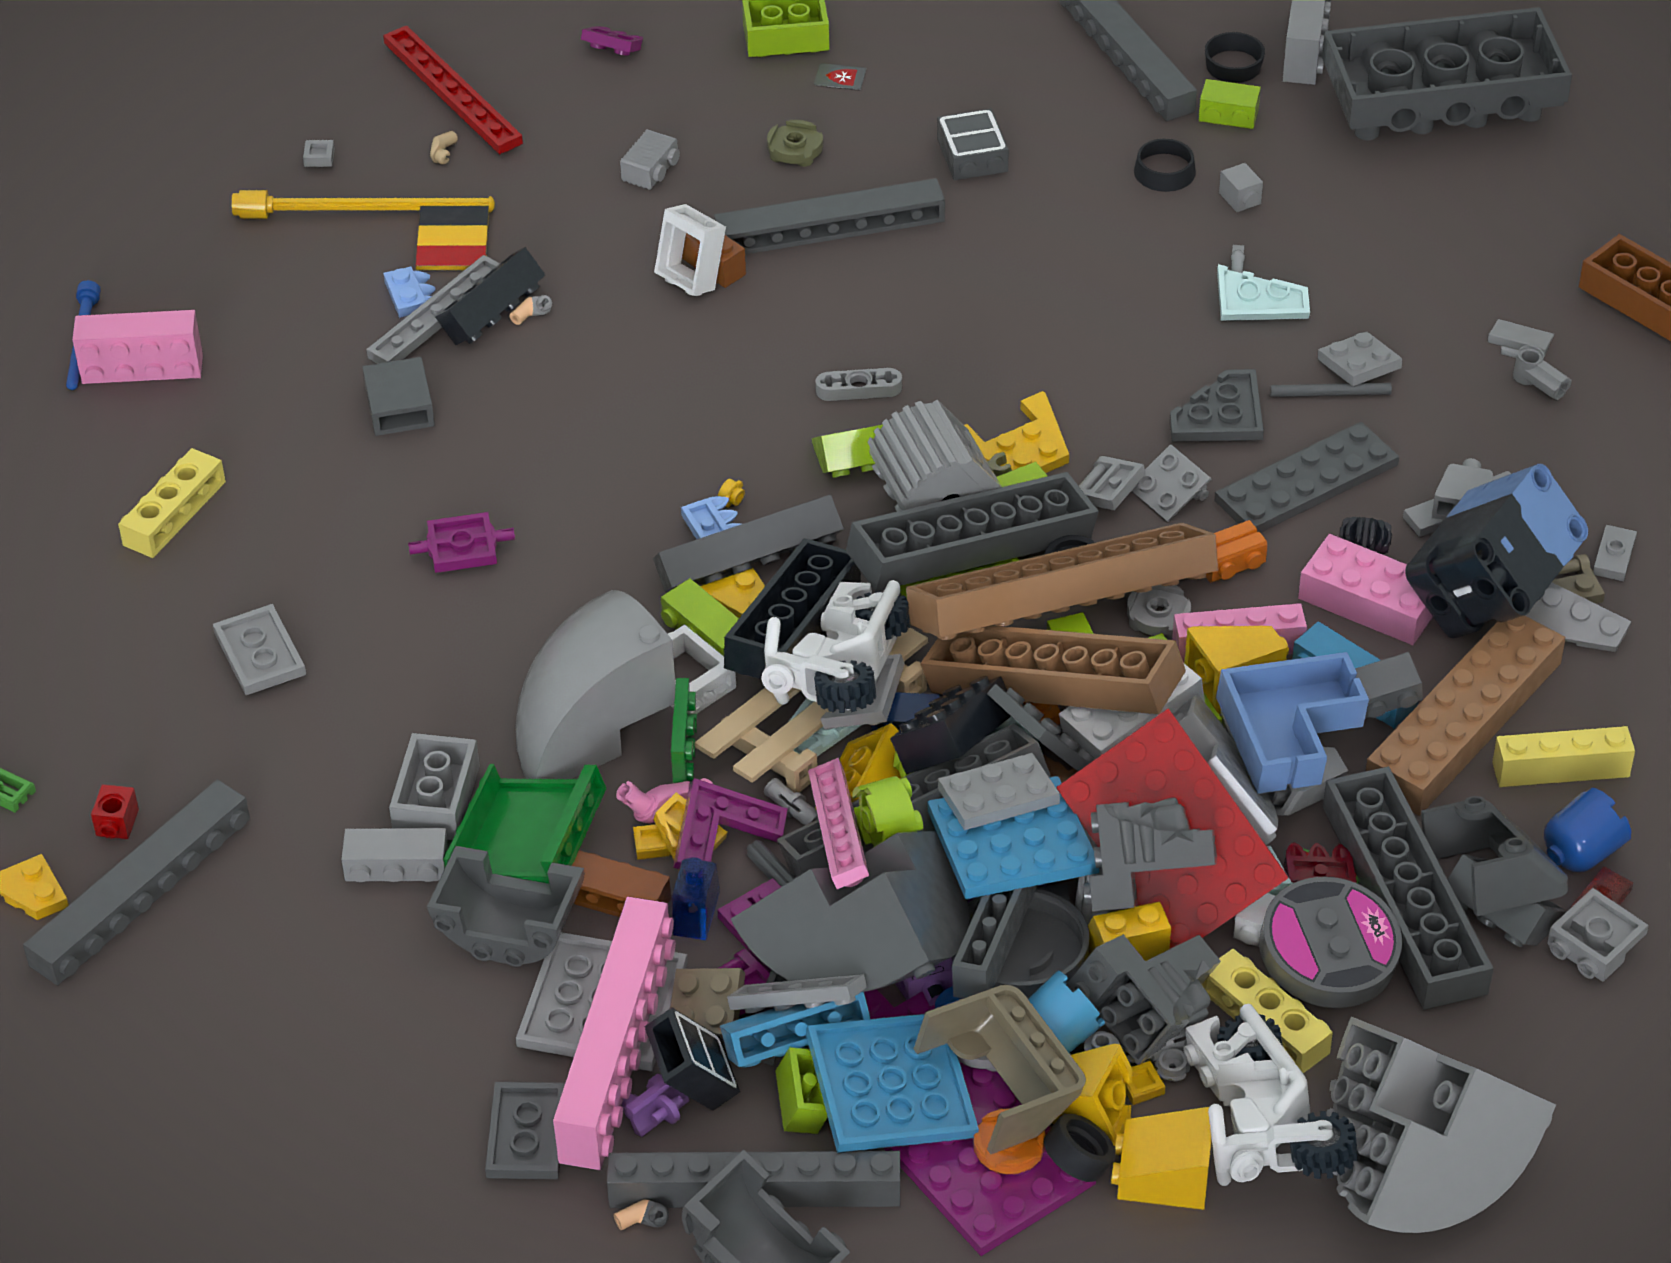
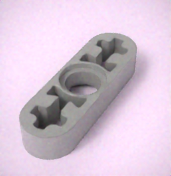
M894 368L831 371L821 373L816 378V395L825 401L893 397L902 390V374ZM854 382H864L866 385L855 387L851 384Z

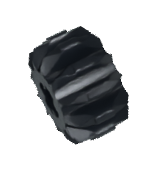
M1347 517L1342 521L1339 538L1384 555L1388 553L1389 546L1391 545L1392 526L1388 522L1374 518Z

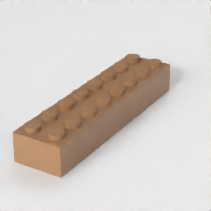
M1527 616L1507 622L1498 621L1367 758L1366 771L1390 767L1412 812L1420 816L1421 810H1426L1561 664L1566 637Z
M992 625L986 626L983 632L968 633L965 631L957 633V637L954 639H937L920 663L932 693L943 694L945 690L957 685H961L962 689L970 687L969 683L983 676H988L989 680L1001 676L1007 690L1011 687L1025 699L1024 702L1158 715L1186 672L1175 640Z

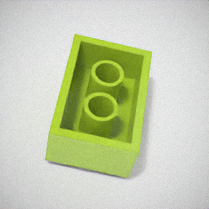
M742 0L743 27L748 57L790 55L793 53L830 50L829 21L825 0Z

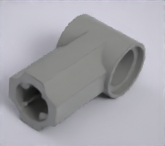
M1525 345L1518 350L1513 378L1522 385H1535L1555 400L1562 398L1570 388L1572 379L1544 361V353L1540 348Z

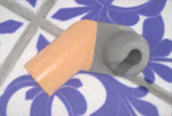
M547 295L528 297L510 313L509 317L514 324L520 325L529 316L545 315L551 310L552 299Z

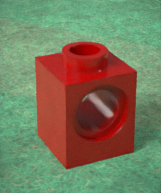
M101 785L91 813L96 836L110 839H129L139 811L133 787Z

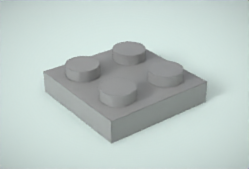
M1367 331L1318 349V360L1351 386L1402 368V358Z

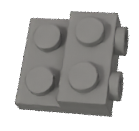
M1592 888L1550 927L1547 944L1550 946L1553 955L1558 959L1564 960L1568 958L1576 963L1578 970L1584 977L1588 979L1596 977L1604 982L1624 963L1626 953L1647 934L1649 925Z

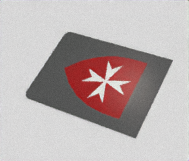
M821 63L819 64L814 85L861 90L867 68Z

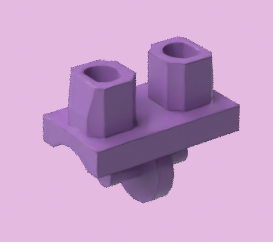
M658 1073L648 1080L647 1090L640 1096L630 1094L628 1099H623L622 1101L625 1116L630 1119L635 1134L643 1137L664 1120L670 1124L676 1123L680 1120L678 1109L689 1102L688 1096L665 1084L662 1075Z

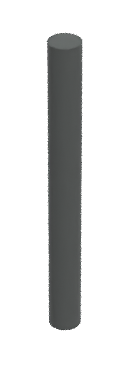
M1361 383L1355 386L1350 384L1270 386L1271 397L1391 395L1392 392L1391 383Z

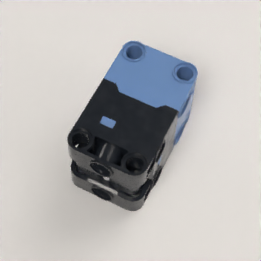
M1536 464L1466 491L1457 505L1407 564L1405 569L1406 578L1444 633L1452 639L1477 632L1487 621L1496 619L1499 622H1507L1527 615L1535 603L1543 597L1545 590L1562 568L1573 558V554L1587 538L1588 526L1553 478L1550 470L1543 464Z

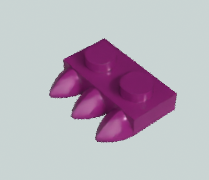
M601 26L582 29L581 40L590 42L591 47L598 49L614 48V53L620 55H630V52L641 50L644 39L642 36L627 35L624 31H610V28Z

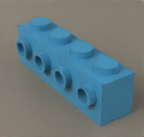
M860 992L855 996L856 1000L846 1005H835L834 1001L825 1002L818 1007L805 1008L804 1004H796L794 1007L786 1010L776 1011L774 1008L720 1025L728 1059L738 1067H752L761 1063L763 1059L773 1056H784L789 1047L801 1048L809 1046L806 1036L808 1025L869 1020L870 1015L864 992Z

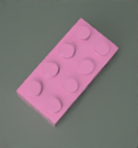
M195 310L75 316L72 340L82 384L201 378L203 352Z
M1332 534L1326 537L1301 572L1298 599L1410 645H1414L1433 617L1406 578L1405 569L1407 564Z

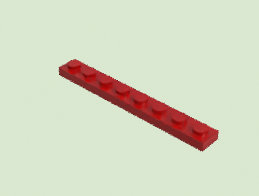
M407 25L383 35L384 44L499 155L523 144L522 134Z

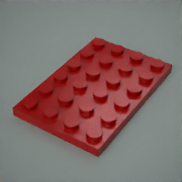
M1169 708L1056 787L1073 813L1077 814L1080 823L1097 847L1100 846L1099 833L1092 832L1091 812H1097L1096 805L1129 802L1130 807L1144 802L1156 803L1167 798H1176L1178 803L1185 808L1190 829H1214L1217 854L1216 865L1135 872L1138 905L1142 906L1155 902H1160L1171 926L1169 949L1195 936L1205 937L1289 878Z

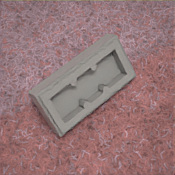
M1606 525L1593 569L1594 575L1624 582L1637 531Z

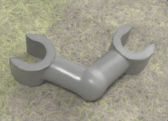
M1233 245L1231 271L1243 273L1244 245Z

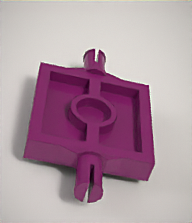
M484 512L428 520L427 540L408 542L410 555L428 552L433 559L434 570L437 573L497 564L495 552L497 542L515 540L513 527L495 530L490 523L489 513Z

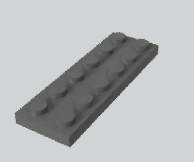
M1359 422L1216 491L1214 501L1238 524L1250 520L1257 528V532L1261 533L1398 466L1399 455L1363 422Z

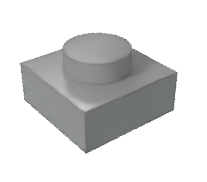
M306 140L303 154L304 167H332L335 150L334 140Z

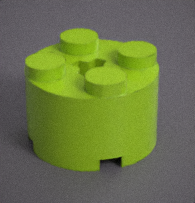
M892 776L854 788L853 798L859 797L860 805L854 808V814L865 844L872 843L875 847L896 833L923 830L922 817L918 810L913 809L910 799L912 797V788L907 778L899 779L897 776Z

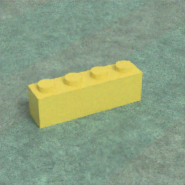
M1628 726L1497 736L1492 763L1499 787L1630 777L1635 749Z

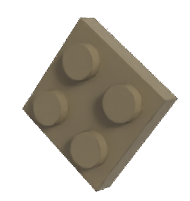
M741 968L676 969L670 1008L676 1009L723 1039L720 1025L739 1020L740 1009L730 1010L727 996L744 985L745 972Z

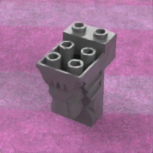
M1167 798L1156 803L1144 802L1130 807L1129 802L1096 805L1097 812H1091L1092 832L1099 833L1100 846L1094 847L1096 868H1102L1103 874L1089 876V882L1084 883L1085 904H1092V911L1134 908L1138 906L1135 872L1216 865L1217 854L1214 829H1190L1185 808L1178 803L1176 798Z
M1123 934L1096 947L1066 986L1072 992L1078 988L1099 1011V1017L1105 1021L1107 1027L1139 1065L1165 1047L1166 1042L1178 1036L1184 1028L1202 1022L1208 1016L1206 1008L1209 1006L1211 999L1202 984L1221 961L1200 935L1145 961Z

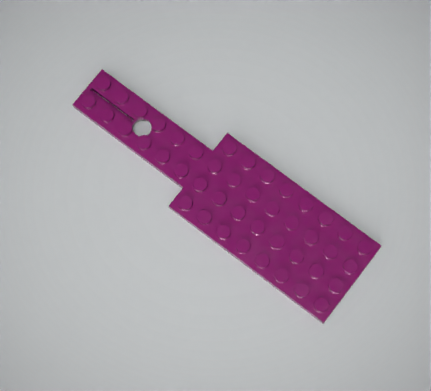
M773 878L717 909L718 919L769 973L771 969L749 949L738 934L731 918L781 888ZM877 989L864 992L870 1019L920 1015L935 1009V1005L929 1006L922 991L896 1007H893ZM959 1062L978 1125L982 1122V1118L990 1112L999 1109H1011L1022 1105L997 1071L973 1068ZM1048 1126V1127L1044 1130V1131H1045V1135H1046V1134L1048 1133V1131L1051 1129L1050 1126ZM974 1138L883 1148L885 1151H900L901 1169L980 1256H983L1096 1184V1181L1085 1182L1065 1173L1053 1162L1046 1149L1041 1160L1030 1170L1019 1174H1002L990 1170L979 1161L974 1152Z

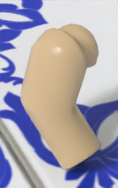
M448 131L433 138L430 157L434 163L446 164L449 161V158L446 156H449L450 153L446 150V147L456 144L458 140L457 134L454 131Z

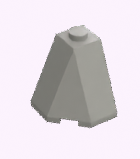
M1323 747L1327 755V761L1321 785L1292 789L1291 784H1287L1286 790L1267 792L1277 815L1289 816L1324 799L1326 780L1346 776L1348 769L1335 747Z

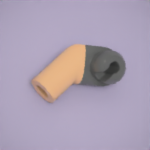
M644 1199L614 1213V1219L620 1230L636 1223L651 1227H662L669 1219V1212L662 1204Z

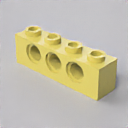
M191 448L118 523L123 546L154 558L226 482L222 460Z
M1231 949L1219 958L1221 962L1202 984L1215 1004L1234 1020L1235 1016L1240 1015V1009L1245 1004H1251L1258 1014L1265 1015L1266 1021L1269 1018L1273 1019L1275 1025L1278 1024L1280 1027L1284 1049L1302 1073H1305L1330 1054L1333 1032L1323 1020L1313 1016L1298 999L1289 996L1273 978L1264 975L1249 958L1243 957L1235 949Z

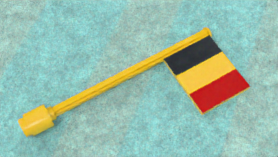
M240 190L239 193L232 194L233 216H240V219H268L269 213H274V210H420L416 270H466L480 257L486 256L489 213L495 208V201L492 196H489V198H274L269 196L268 190Z

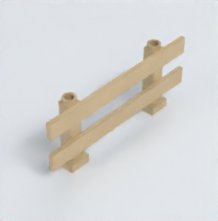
M908 628L906 633L901 632V636L897 637L889 655L901 654L903 661H906L928 643V637L912 628ZM916 660L910 666L905 664L896 692H925L927 690V680L920 662ZM765 687L694 742L695 748L715 759L732 745L747 754L733 766L734 772L753 783L771 769L785 777L786 786L794 793L801 792L811 784L808 770L818 766L817 754L808 748L800 754L793 750L823 727L821 717L826 712H829L828 708L822 709L821 705L814 701L773 735L769 736L755 726L782 705L777 702L774 694ZM792 687L787 692L789 699L801 690Z

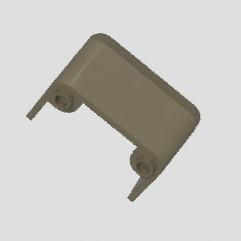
M1000 985L925 1012L914 1046L917 1054L948 1044L951 1050L963 1059L974 1060L986 1056L1022 1105L999 1113L987 1147L990 1154L1039 1136L1081 1095L1086 1082L1085 1074L1027 997L1021 990L1011 985Z

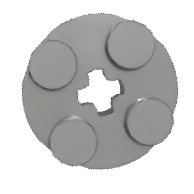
M1176 585L1152 586V590L1148 592L1138 593L1132 591L1128 597L1127 615L1129 626L1135 631H1141L1149 635L1155 636L1163 633L1166 639H1172L1174 614L1191 613L1190 600L1184 597V591ZM1158 606L1164 607L1163 611H1156L1154 609H1157Z

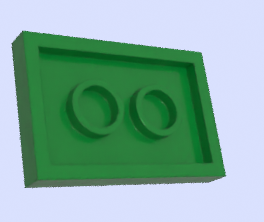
M676 678L671 742L673 783L692 782L694 779V763H689V760H693L696 757L694 743L696 738H691V736H694V733H697V714H691V711H696V692L690 691L689 678Z

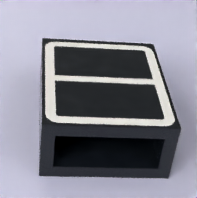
M670 1008L644 1026L665 1084L712 1111L740 1093L720 1036L674 1008Z

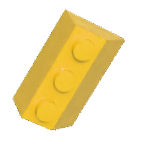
M892 723L847 743L839 760L844 768L851 802L859 799V797L853 798L855 787L892 776H897L901 779L899 771L893 767L895 749L890 738L899 730Z

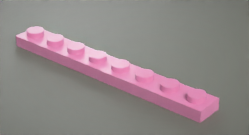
M838 757L808 770L830 874L836 889L844 886H856L869 876L844 768Z

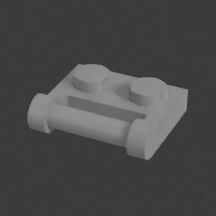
M1101 456L1094 463V469L1081 482L1079 487L1094 506L1115 510L1145 475L1144 465Z

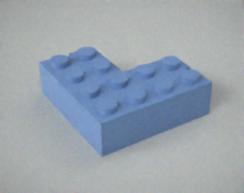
M1347 652L1221 669L1216 698L1257 794L1286 790L1287 784H1291L1292 789L1321 785L1327 755L1317 733L1363 727L1369 698L1360 679L1356 678L1357 672Z

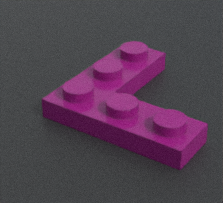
M694 778L689 787L673 868L680 870L681 866V870L684 871L683 864L688 859L689 867L685 872L705 878L710 869L718 823L777 842L778 838L783 837L788 809Z

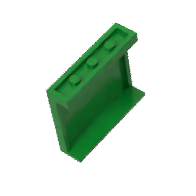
M489 764L479 782V787L472 801L468 804L467 812L461 824L457 827L454 839L449 849L445 852L443 859L445 867L455 846L488 851L493 874L549 883L547 872L551 863L573 865L607 789L597 765H584L578 779L500 778L495 765Z

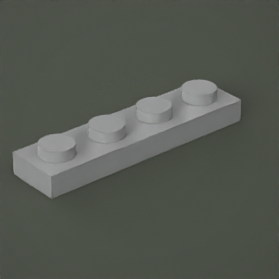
M864 974L743 985L727 996L730 1010L744 1009L745 1013H754L773 1006L776 1011L792 1008L796 1004H804L805 1008H814L834 1001L835 1005H846L856 1000L855 996L865 990L867 985Z

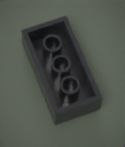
M983 676L969 683L970 687L962 689L961 685L951 687L943 692L944 696L929 702V707L914 714L915 718L900 724V731L892 736L890 740L905 773H913L961 757L1009 719L1011 715L987 694L995 684L1005 692L1007 691L1002 677L989 680L988 676Z

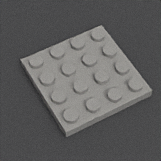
M561 932L555 948L544 958L516 1036L517 1047L570 1057L575 1056L612 941ZM675 952L673 959L667 960L665 965L667 967L666 982L663 988L658 987V1007L655 1015L650 1014L649 1023L670 1009L676 969H686L688 964L687 954ZM647 1039L646 1043L641 1042L640 1044L641 1060L638 1069L653 1071L656 1058L650 1041Z

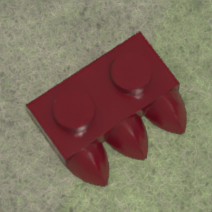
M1292 842L1288 846L1283 865L1292 884L1313 877H1335L1357 883L1353 858L1348 849L1342 844L1335 846L1331 857L1319 843H1315L1310 848L1309 856L1306 855L1303 848L1296 842Z

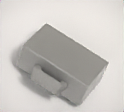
M1498 319L1489 333L1488 342L1500 345L1501 354L1516 358L1518 350L1525 345L1540 348L1545 357L1554 334Z

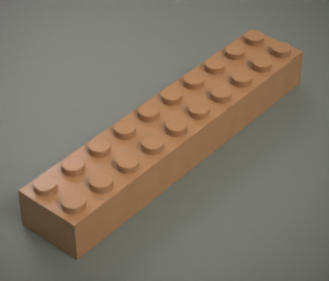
M1178 523L906 587L909 604L910 625L922 629L924 633H931L940 640H949L956 638L957 633L965 631L968 633H979L985 631V627L990 625L1008 626L1013 624L1015 619L1019 618L1037 619L1042 616V613L1048 611L1055 613L1066 612L1070 610L1069 606L1077 604L1090 606L1097 604L1098 599H1120L1125 596V593L1131 591L1138 593L1148 592L1152 590V586H1173L1179 584V580L1185 578L1202 579L1206 577V573L1218 571L1216 535L1185 523Z

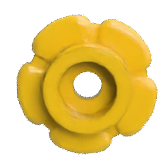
M729 478L721 486L718 496L729 498L725 507L729 508L732 504L738 506L743 500L745 490L742 489V481L738 480L736 482Z

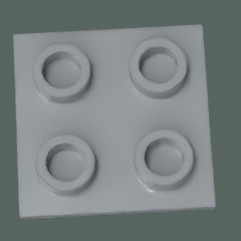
M1170 444L1145 469V475L1132 489V492L1169 522L1192 498L1201 501L1205 500L1209 495L1206 484L1212 479Z

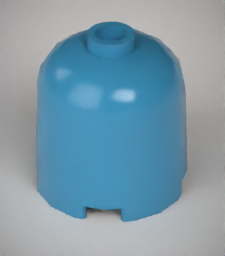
M1058 970L1028 1000L1068 1053H1070L1101 1028L1105 1021L1098 1017L1100 1015L1099 1011L1079 988L1072 992L1066 986L1068 977Z

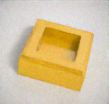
M656 824L633 827L637 860L670 856V852Z
M1151 1061L1132 1066V1083H1126V1095L1132 1105L1165 1094V1085Z

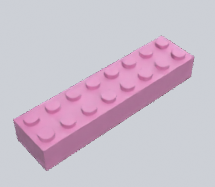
M633 897L626 898L553 1119L558 1161L560 1164L601 1170L604 1158L608 1157L609 1153H612L614 1145L612 1133L614 1127H620L623 1117L622 1101L630 1096L632 1088V1078L630 1076L632 1070H638L641 1060L640 1044L641 1042L646 1043L648 1039L644 1026L649 1024L650 1014L655 1015L657 1011L658 987H664L667 977V967L665 965L667 960L673 959L676 943L675 940L671 939L674 920L669 918L668 903Z

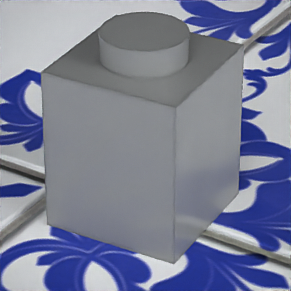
M1246 163L1221 171L1219 194L1236 212L1261 204L1263 181Z

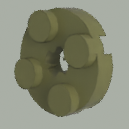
M804 120L786 121V126L778 128L777 124L770 129L767 135V148L770 152V159L774 162L798 164L803 167L810 166L813 163V159L822 152L823 134L817 131L816 125Z

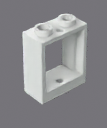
M687 204L665 209L654 272L665 278L666 282L679 286L692 296H700L702 293L715 290L726 226ZM686 233L700 240L695 271L681 264Z
M685 624L674 632L668 633L673 642L674 658L686 651L709 670L689 683L690 691L696 692V711H691V714L699 713L736 688V674L734 671L724 669V656Z

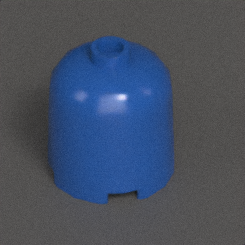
M1591 788L1586 792H1581L1545 825L1544 841L1547 847V855L1556 865H1561L1572 872H1586L1623 847L1631 839L1632 830L1626 816L1621 819L1612 808L1616 804L1615 801L1603 791Z

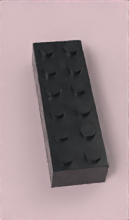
M804 538L725 635L724 669L741 675H748L758 679L762 678V673L766 668L764 647L768 620L772 617H777L781 623L778 652L793 654V648L807 634L817 633L822 635L825 631H822L821 616L825 612L826 606H828L830 598L835 593L839 583H861V571L846 552V549Z

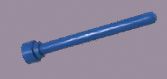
M87 280L78 284L76 298L80 304L78 316L91 315L92 307L98 303L101 288L97 283ZM74 345L66 381V387L69 390H75L78 387L80 377Z

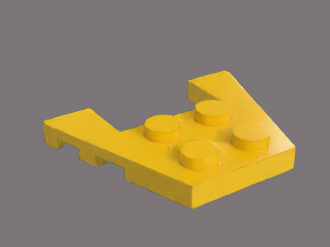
M1044 391L1021 400L1020 410L1032 422L984 442L968 424L964 425L968 428L986 461H990L995 454L1004 452L1007 463L1000 466L1010 463L1012 471L1037 462L1042 470L1047 473L1069 463L1068 449Z

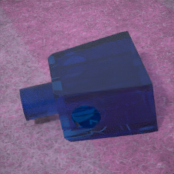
M697 857L682 860L672 895L673 936L700 940L707 939L720 894L717 864L714 862L702 861ZM692 903H694L698 910L694 913H689V907H692Z

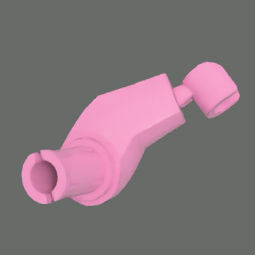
M701 779L702 781L713 784L709 779ZM627 781L626 784L623 783L618 788L616 798L634 811L636 820L652 824L655 823L653 820L655 812L676 792L687 800L690 782L660 785L647 793H643L632 782Z

